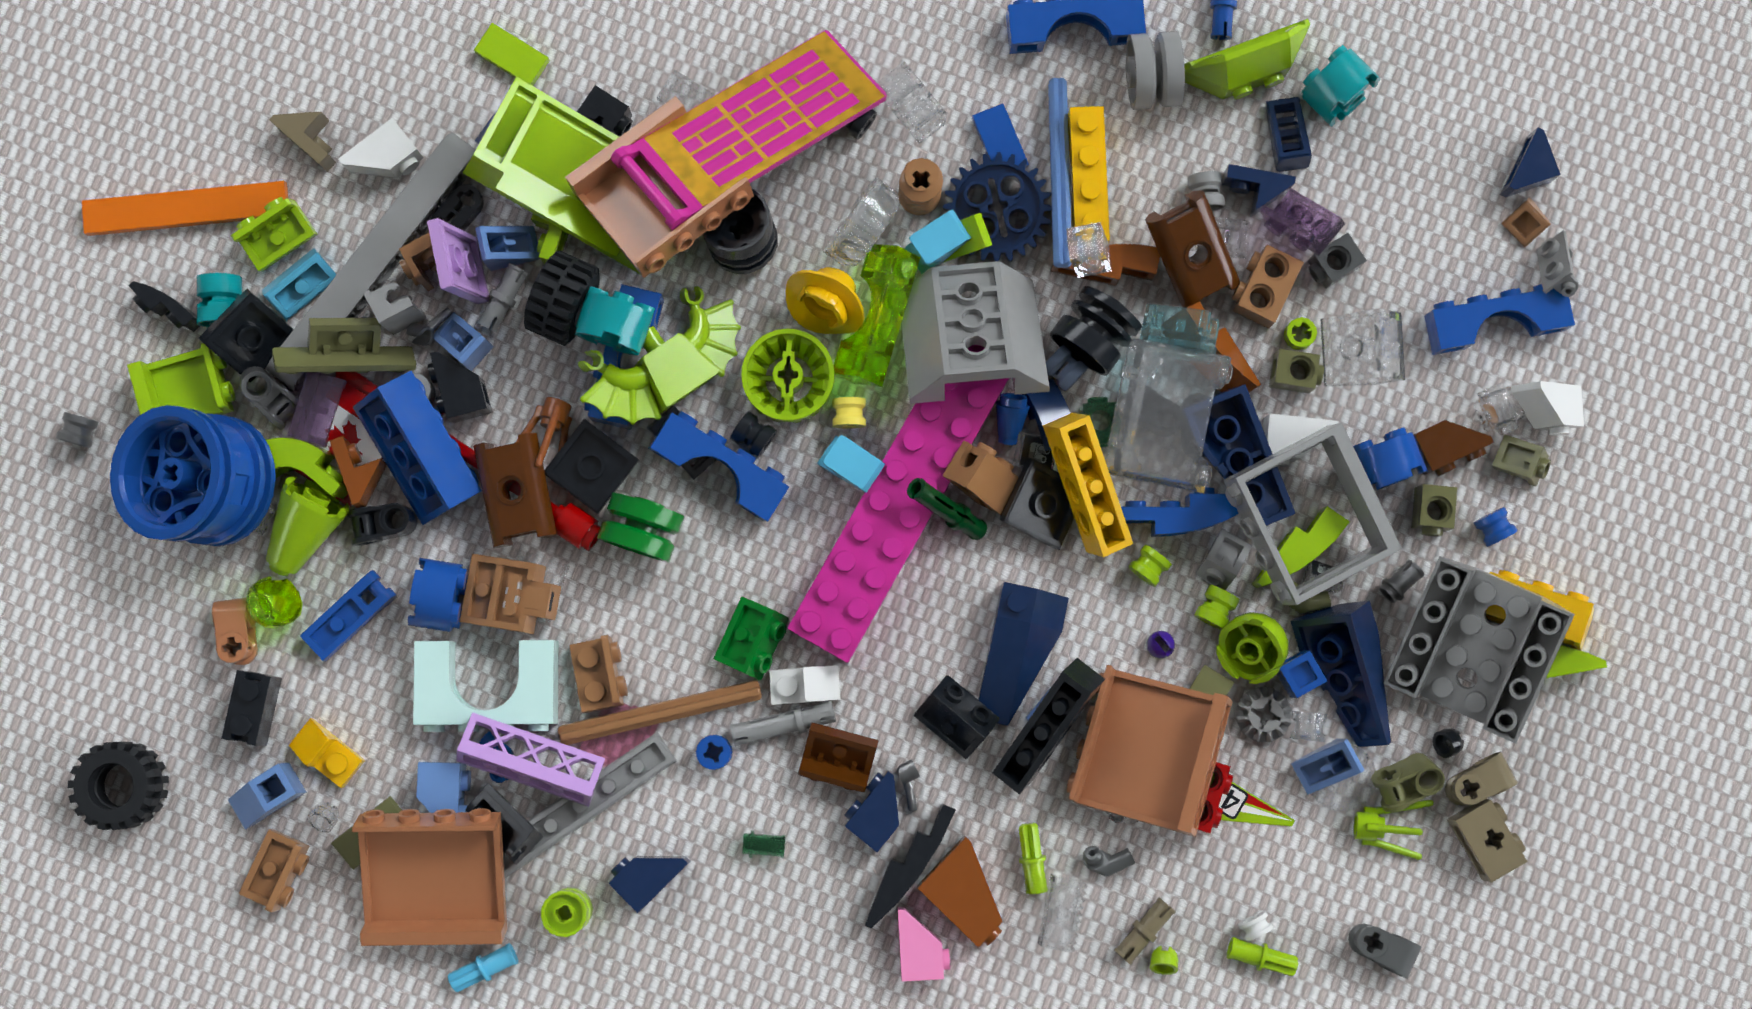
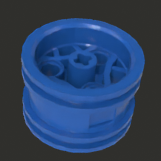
M170 405L148 410L139 415L126 428L117 443L110 470L111 494L115 507L123 521L134 532L150 539L175 542L187 541L194 544L219 547L234 544L246 538L259 526L270 507L276 481L275 463L270 447L262 434L250 423L235 417L205 414L195 409Z

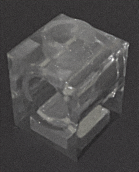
M1100 222L1066 229L1069 258L1078 278L1112 271L1109 244Z

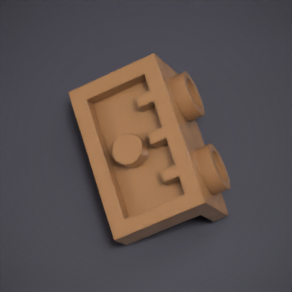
M428 232L399 248L404 258L399 263L409 280L412 279L416 286L421 284L427 291L434 289V286L425 271L429 269L436 271L437 269Z
M607 634L602 635L600 639L569 645L581 712L584 714L623 706V696H628V690L624 675H618L616 663L622 662L618 641L612 642V638Z

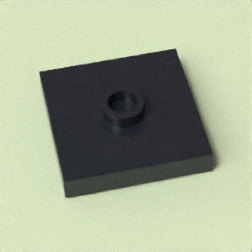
M247 288L205 330L199 339L241 375L249 367L256 366L265 369L272 358V349L280 347L294 329ZM257 376L249 378L248 381L251 383Z
M583 419L546 467L545 476L596 514H599L610 500L612 492L617 491L640 460L586 419Z
M1027 458L999 520L1060 550L1074 520L1070 503L1059 472L1035 459Z

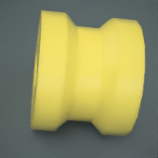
M838 397L832 399V407L836 410V416L832 419V426L834 428L854 429L866 427V418L863 417V409L866 407L865 398Z

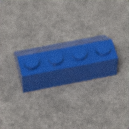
M412 371L377 387L353 406V409L422 525L482 491L477 475L472 469L468 468L461 456V449L458 443L448 434L443 425L441 414L433 408L426 396L424 385L414 376Z

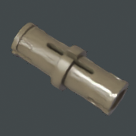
M1158 897L1157 901L1140 921L1135 920L1132 924L1134 928L1114 951L1131 965L1150 941L1155 942L1158 938L1155 935L1176 911Z

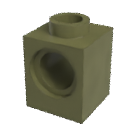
M1286 349L1277 350L1273 354L1269 387L1309 394L1316 389V385L1320 386L1322 383L1324 366L1319 365L1320 355ZM1292 364H1298L1304 368L1305 378L1303 380H1298L1291 375L1290 367Z
M1428 484L1415 487L1411 528L1422 529V535L1437 537L1443 536V531L1446 532L1454 529L1457 487ZM1430 502L1435 503L1440 508L1441 515L1438 520L1432 519L1427 513V507Z

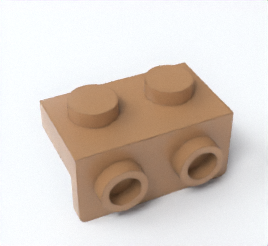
M269 829L239 894L266 906L265 910L271 913L279 911L281 907L285 908L294 894L295 889L291 886L296 875L300 876L309 862L310 856L306 855L310 846L279 831Z

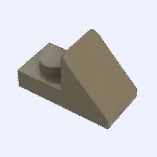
M322 112L273 115L269 119L284 135L326 172L335 165L336 161L328 154L332 148L317 136L329 122V119Z

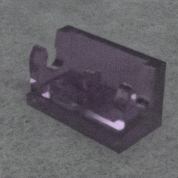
M307 372L287 436L326 448L329 432L347 381L318 372Z

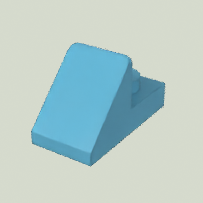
M950 210L913 233L909 237L911 243L905 247V250L920 273L923 274L930 267H937L969 241L971 236L954 210Z
M843 435L834 437L817 462L824 470L865 493L885 466V463Z

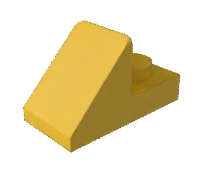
M313 718L307 721L289 744L290 748L305 766L315 767L340 788L346 786L365 762V759Z

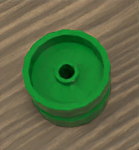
M612 492L607 510L613 516L626 521L625 524L610 520L602 522L597 539L616 547L669 563L675 546L670 540L660 537L656 533L659 531L670 535L679 534L685 517L665 508V506L637 496L631 497Z

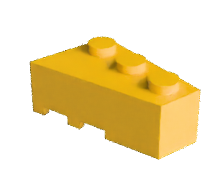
M1499 570L1498 574L1489 572L1492 575L1544 596L1574 613L1575 616L1562 643L1572 645L1571 648L1582 650L1594 613V604L1588 602L1589 597L1573 591H1568L1567 595L1553 591L1554 586L1534 580L1532 585L1518 581L1520 576L1509 571ZM1491 605L1486 610V617L1490 621L1501 624L1505 621L1506 613L1501 606Z

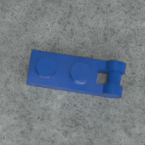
M374 570L361 578L300 635L322 661H327L397 597L391 588L386 589L380 582L381 577ZM368 590L376 597L369 605L361 597Z

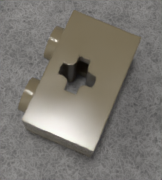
M1488 799L1468 806L1449 817L1447 821L1483 881L1492 883L1528 861L1523 854L1526 849L1522 840L1516 833L1511 834L1505 824V821L1508 820L1505 811L1499 803H1493L1492 800ZM1487 832L1494 833L1495 835L1491 838L1493 845H1488L1484 842L1489 838Z

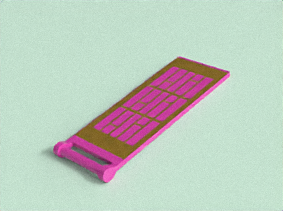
M824 30L635 143L616 149L611 155V160L617 168L625 170L666 218L665 224L673 231L745 176L749 183L755 181L886 101L887 94L828 30ZM640 154L686 208L676 210L633 159Z

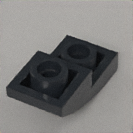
M135 281L128 285L136 294L132 299L145 313L151 310L161 317L165 314L179 329L184 326L195 332L200 327L197 325V316L186 306L167 294Z

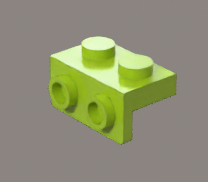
M282 197L271 201L264 207L265 213L256 219L254 216H250L236 225L238 231L231 235L234 242L241 244L258 271H264L318 235L297 202L293 199L286 198L283 200Z

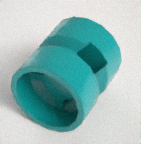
M229 273L197 275V296L202 299V302L197 304V325L209 327L242 294L241 276Z

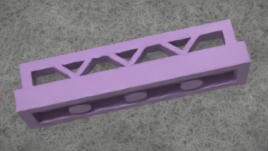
M472 713L458 746L456 761L589 807L605 758ZM476 725L490 729L495 740L484 745L470 741ZM498 732H500V733H502V734H505V735L502 736V737H500L499 734H498ZM514 738L523 740L528 752L519 756L508 754L503 743ZM532 744L537 745L539 747L533 748ZM499 746L501 751L496 750L493 747ZM548 749L555 751L562 763L551 768L543 766L537 754ZM565 755H566V756H569V757H572V758L569 759V760H567L566 757H565ZM532 757L534 762L528 761L526 759ZM580 761L595 765L590 781L575 777L570 766ZM565 768L567 774L560 772V770Z

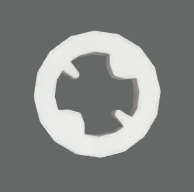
M1266 911L1256 913L1238 924L1239 928L1244 929L1246 932L1244 936L1246 941L1261 937L1274 928L1272 923L1266 921L1268 916Z

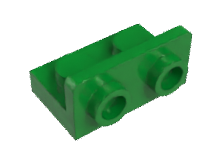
M741 596L713 659L758 680H762L764 674L772 665V656L778 643L786 634L789 618L773 609Z

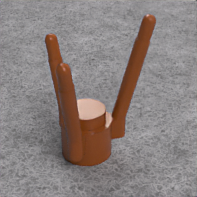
M546 397L543 406H536L532 418L521 433H531L540 419V425L546 428L535 462V466L538 468L542 466L554 431L559 432L561 428L558 452L567 441L569 427L572 422V418L569 417L572 406L561 399Z

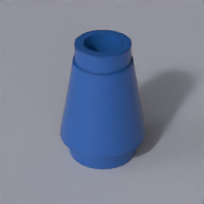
M1014 393L1000 394V400L996 401L999 443L1005 445L1018 444L1030 408L1027 404V396L1022 394L1015 395Z

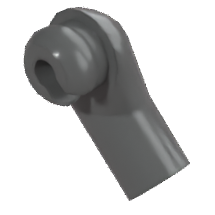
M1096 846L1087 847L1083 852L1082 860L1089 870L1103 876H1111L1135 864L1128 848L1114 855H1110Z

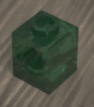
M1107 397L1088 398L1087 403L1080 406L1079 414L1090 415V417L1094 414L1103 415L1107 419V428L1105 430L1095 429L1100 447H1116L1119 444L1117 402H1108Z

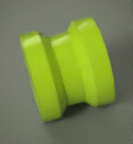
M1144 545L1140 550V557L1132 561L1128 568L1140 579L1156 587L1159 583L1160 574L1163 571H1168L1172 564L1155 549Z

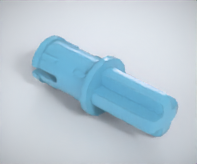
M508 943L506 946L483 957L481 955L476 956L475 961L449 973L448 980L453 990L459 992L484 979L490 981L492 975L518 964L519 960L513 946Z

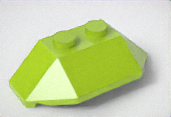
M1308 18L1185 63V83L1221 99L1233 96L1234 100L1253 93V88L1265 85V88H1271L1282 83L1292 67L1309 29L1310 22Z

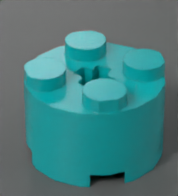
M1344 45L1338 47L1328 58L1330 63L1322 71L1316 68L1303 81L1305 87L1302 90V98L1331 127L1335 124L1336 117L1342 121L1366 99L1364 97V90L1369 84L1375 88L1380 81V77L1352 49H1347Z
M590 287L578 318L575 335L595 345L600 343L612 347L613 351L638 356L641 349H643L655 308L638 302L633 304L634 297L622 292L614 291L611 297L608 296V292L602 289Z

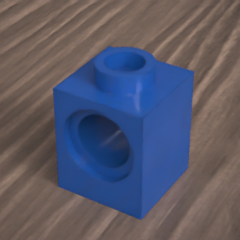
M1302 650L1286 659L1277 674L1291 698H1299L1327 682L1309 650Z

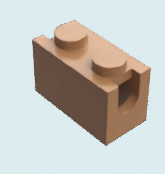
M963 441L942 476L977 504L1002 515L1019 478L1012 472L1014 466L998 456L995 458L997 452L982 442H979L974 447L969 442Z

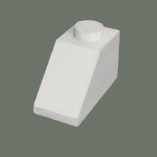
M391 118L338 158V160L350 173L398 178L402 174L408 175L419 166V161L424 157L395 120Z
M1544 381L1511 386L1512 395L1534 429L1549 430V436L1569 435L1570 428L1584 427L1581 386Z
M1270 413L1264 417L1263 431L1272 454L1326 426L1338 424L1339 421ZM1311 449L1291 458L1290 460L1278 466H1290V462H1295Z

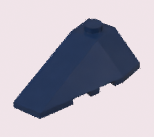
M1246 384L1230 388L1181 410L1194 443L1223 479L1272 455ZM1278 466L1245 482L1266 526L1296 514Z
M1008 582L1001 584L978 697L981 703L999 717L1000 720L997 724L1006 726L1010 724L1061 635L1069 600L1068 597Z
M1370 600L1338 604L1291 620L1299 652L1309 650L1327 679V682L1320 685L1323 691L1327 690L1337 705L1336 713L1357 747L1389 745L1391 737L1385 684H1383L1384 674L1380 638Z

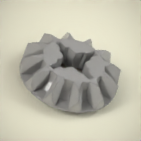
M1257 687L1245 693L1240 699L1236 709V719L1241 731L1250 739L1258 742H1272L1282 737L1291 725L1292 708L1286 696L1279 691L1269 687ZM1269 700V712L1278 717V719L1266 720L1261 729H1259L1261 725L1260 717L1255 715L1256 713L1251 712V709H1263Z

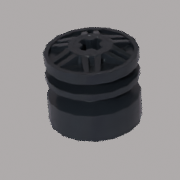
M752 189L754 197L750 199L744 208L733 211L722 220L716 229L702 234L714 262L723 270L734 274H750L763 268L773 258L778 247V233L765 199L754 189Z
M1084 286L1078 295L1081 300H1074L1071 304L1072 310L1080 319L1070 315H1063L1050 332V336L1059 347L1064 344L1070 349L1072 357L1076 361H1082L1089 367L1088 369L1107 376L1121 357L1118 349L1112 343L1128 347L1132 342L1130 336H1136L1141 330L1142 325L1118 300L1091 286Z

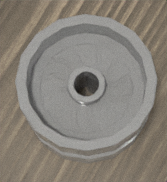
M1178 31L1159 32L1154 46L1147 33L1128 35L1126 44V81L1129 101L1133 110L1151 109L1156 95L1163 107L1182 105L1185 88V69L1182 42Z

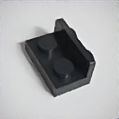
M949 675L944 677L913 715L965 759L985 740L1000 720L995 713Z

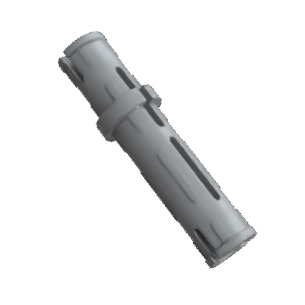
M832 701L801 708V705L793 707L794 710L731 724L730 729L734 745L739 746L747 742L758 741L789 732L799 731V733L807 732V728H810L812 722L821 725L836 722Z

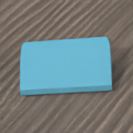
M313 248L264 287L262 293L287 321L323 292L337 274L319 252Z

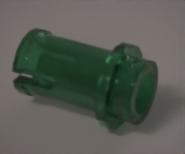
M751 830V834L744 833L742 854H748L749 858H752V855L784 858L785 835L754 834V830Z

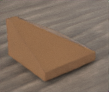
M1530 197L1501 223L1524 247L1551 225Z

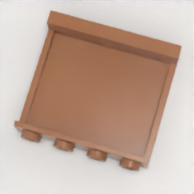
M676 96L565 177L576 197L643 278L650 273L661 270L670 258L678 252H684L689 249L698 237L707 231L716 229L725 217L733 211L744 208L750 199L754 197L749 180L745 176L671 231L665 224L666 218L623 168H617L612 162L611 155L616 149L635 143L686 113L684 105ZM640 154L633 159L676 210L686 208Z
M1106 665L1105 672L1099 674L1105 680L1096 691V693H1099L1095 706L1091 705L1087 713L1086 726H1089L1086 739H1081L1077 748L1076 759H1079L1076 773L1072 772L1068 779L1067 793H1070L1069 799L1076 804L1196 837L1233 703L1227 695L1219 693L1211 695L1115 670L1111 665Z
M486 808L455 813L453 809H440L434 813H420L415 809H407L399 813L369 810L358 816L352 827V832H358L365 921L360 932L361 946L503 943L507 932L501 812H491Z

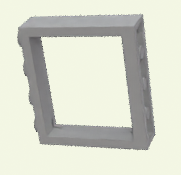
M1342 423L1326 426L1223 480L1226 485V497L1229 503L1237 508L1242 519L1240 521L1241 528L1244 534L1249 539H1252L1257 550L1255 553L1256 559L1261 568L1267 571L1272 581V593L1283 605H1298L1402 549ZM1322 443L1371 547L1295 587L1245 482Z

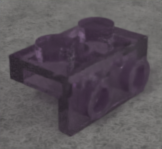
M1293 189L1287 192L1273 210L1265 205L1260 209V213L1266 220L1264 226L1277 237L1284 234L1289 237V241L1300 251L1305 252L1309 249L1317 255L1322 253L1345 225L1340 216Z

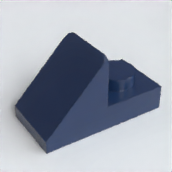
M1229 164L1223 173L1221 185L1228 186L1230 191L1239 194H1248L1250 191H1254L1250 217H1252L1286 194L1295 184L1296 177Z

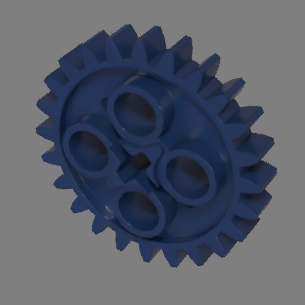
M997 152L995 161L991 162L985 153L983 154V164L981 165L973 158L970 159L972 170L967 171L965 168L960 167L959 172L962 179H950V183L956 188L955 191H945V196L951 199L952 203L944 204L943 210H954L960 220L981 213L983 220L991 221L994 224L995 231L990 236L992 245L978 250L981 251L982 262L986 260L988 254H993L994 262L1000 260L1001 254H1005L1007 260L1012 262L1014 251L1025 257L1024 246L1027 244L1035 249L1037 244L1033 237L1044 238L1046 235L1039 228L1040 225L1048 226L1051 223V220L1044 217L1043 213L1052 212V206L1044 204V201L1048 200L1052 194L1051 192H1041L1040 190L1046 185V179L1036 181L1034 178L1039 169L1035 168L1027 172L1025 169L1028 160L1026 159L1019 165L1014 164L1015 154H1011L1008 161L1005 162L1002 161L1001 152ZM989 179L995 181L1000 205L1007 206L1003 209V220L1008 234L1007 237L1001 236L996 212H989L988 210L993 207V198L988 184ZM1007 179H1012L1019 184L1020 190L1017 194L1008 196L1002 192L1001 184ZM973 188H982L987 194L986 200L981 204L970 202L967 197L969 191ZM1015 212L1024 213L1028 219L1027 225L1021 229L1013 228L1008 220L1011 214ZM975 252L969 253L968 255L971 257Z

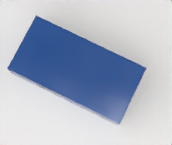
M1003 103L972 115L974 126L991 162L995 161L997 152H1001L1002 161L1005 162L1008 161L1011 154H1015L1014 164L1019 165L1025 159L1027 160Z

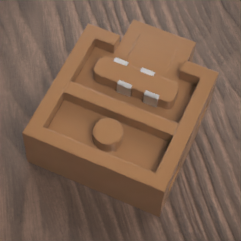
M472 554L460 622L534 634L537 618L556 620L561 586L543 583L546 566Z

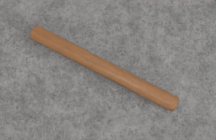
M753 680L561 725L558 727V735L562 744L570 745L757 701L762 698L759 682Z

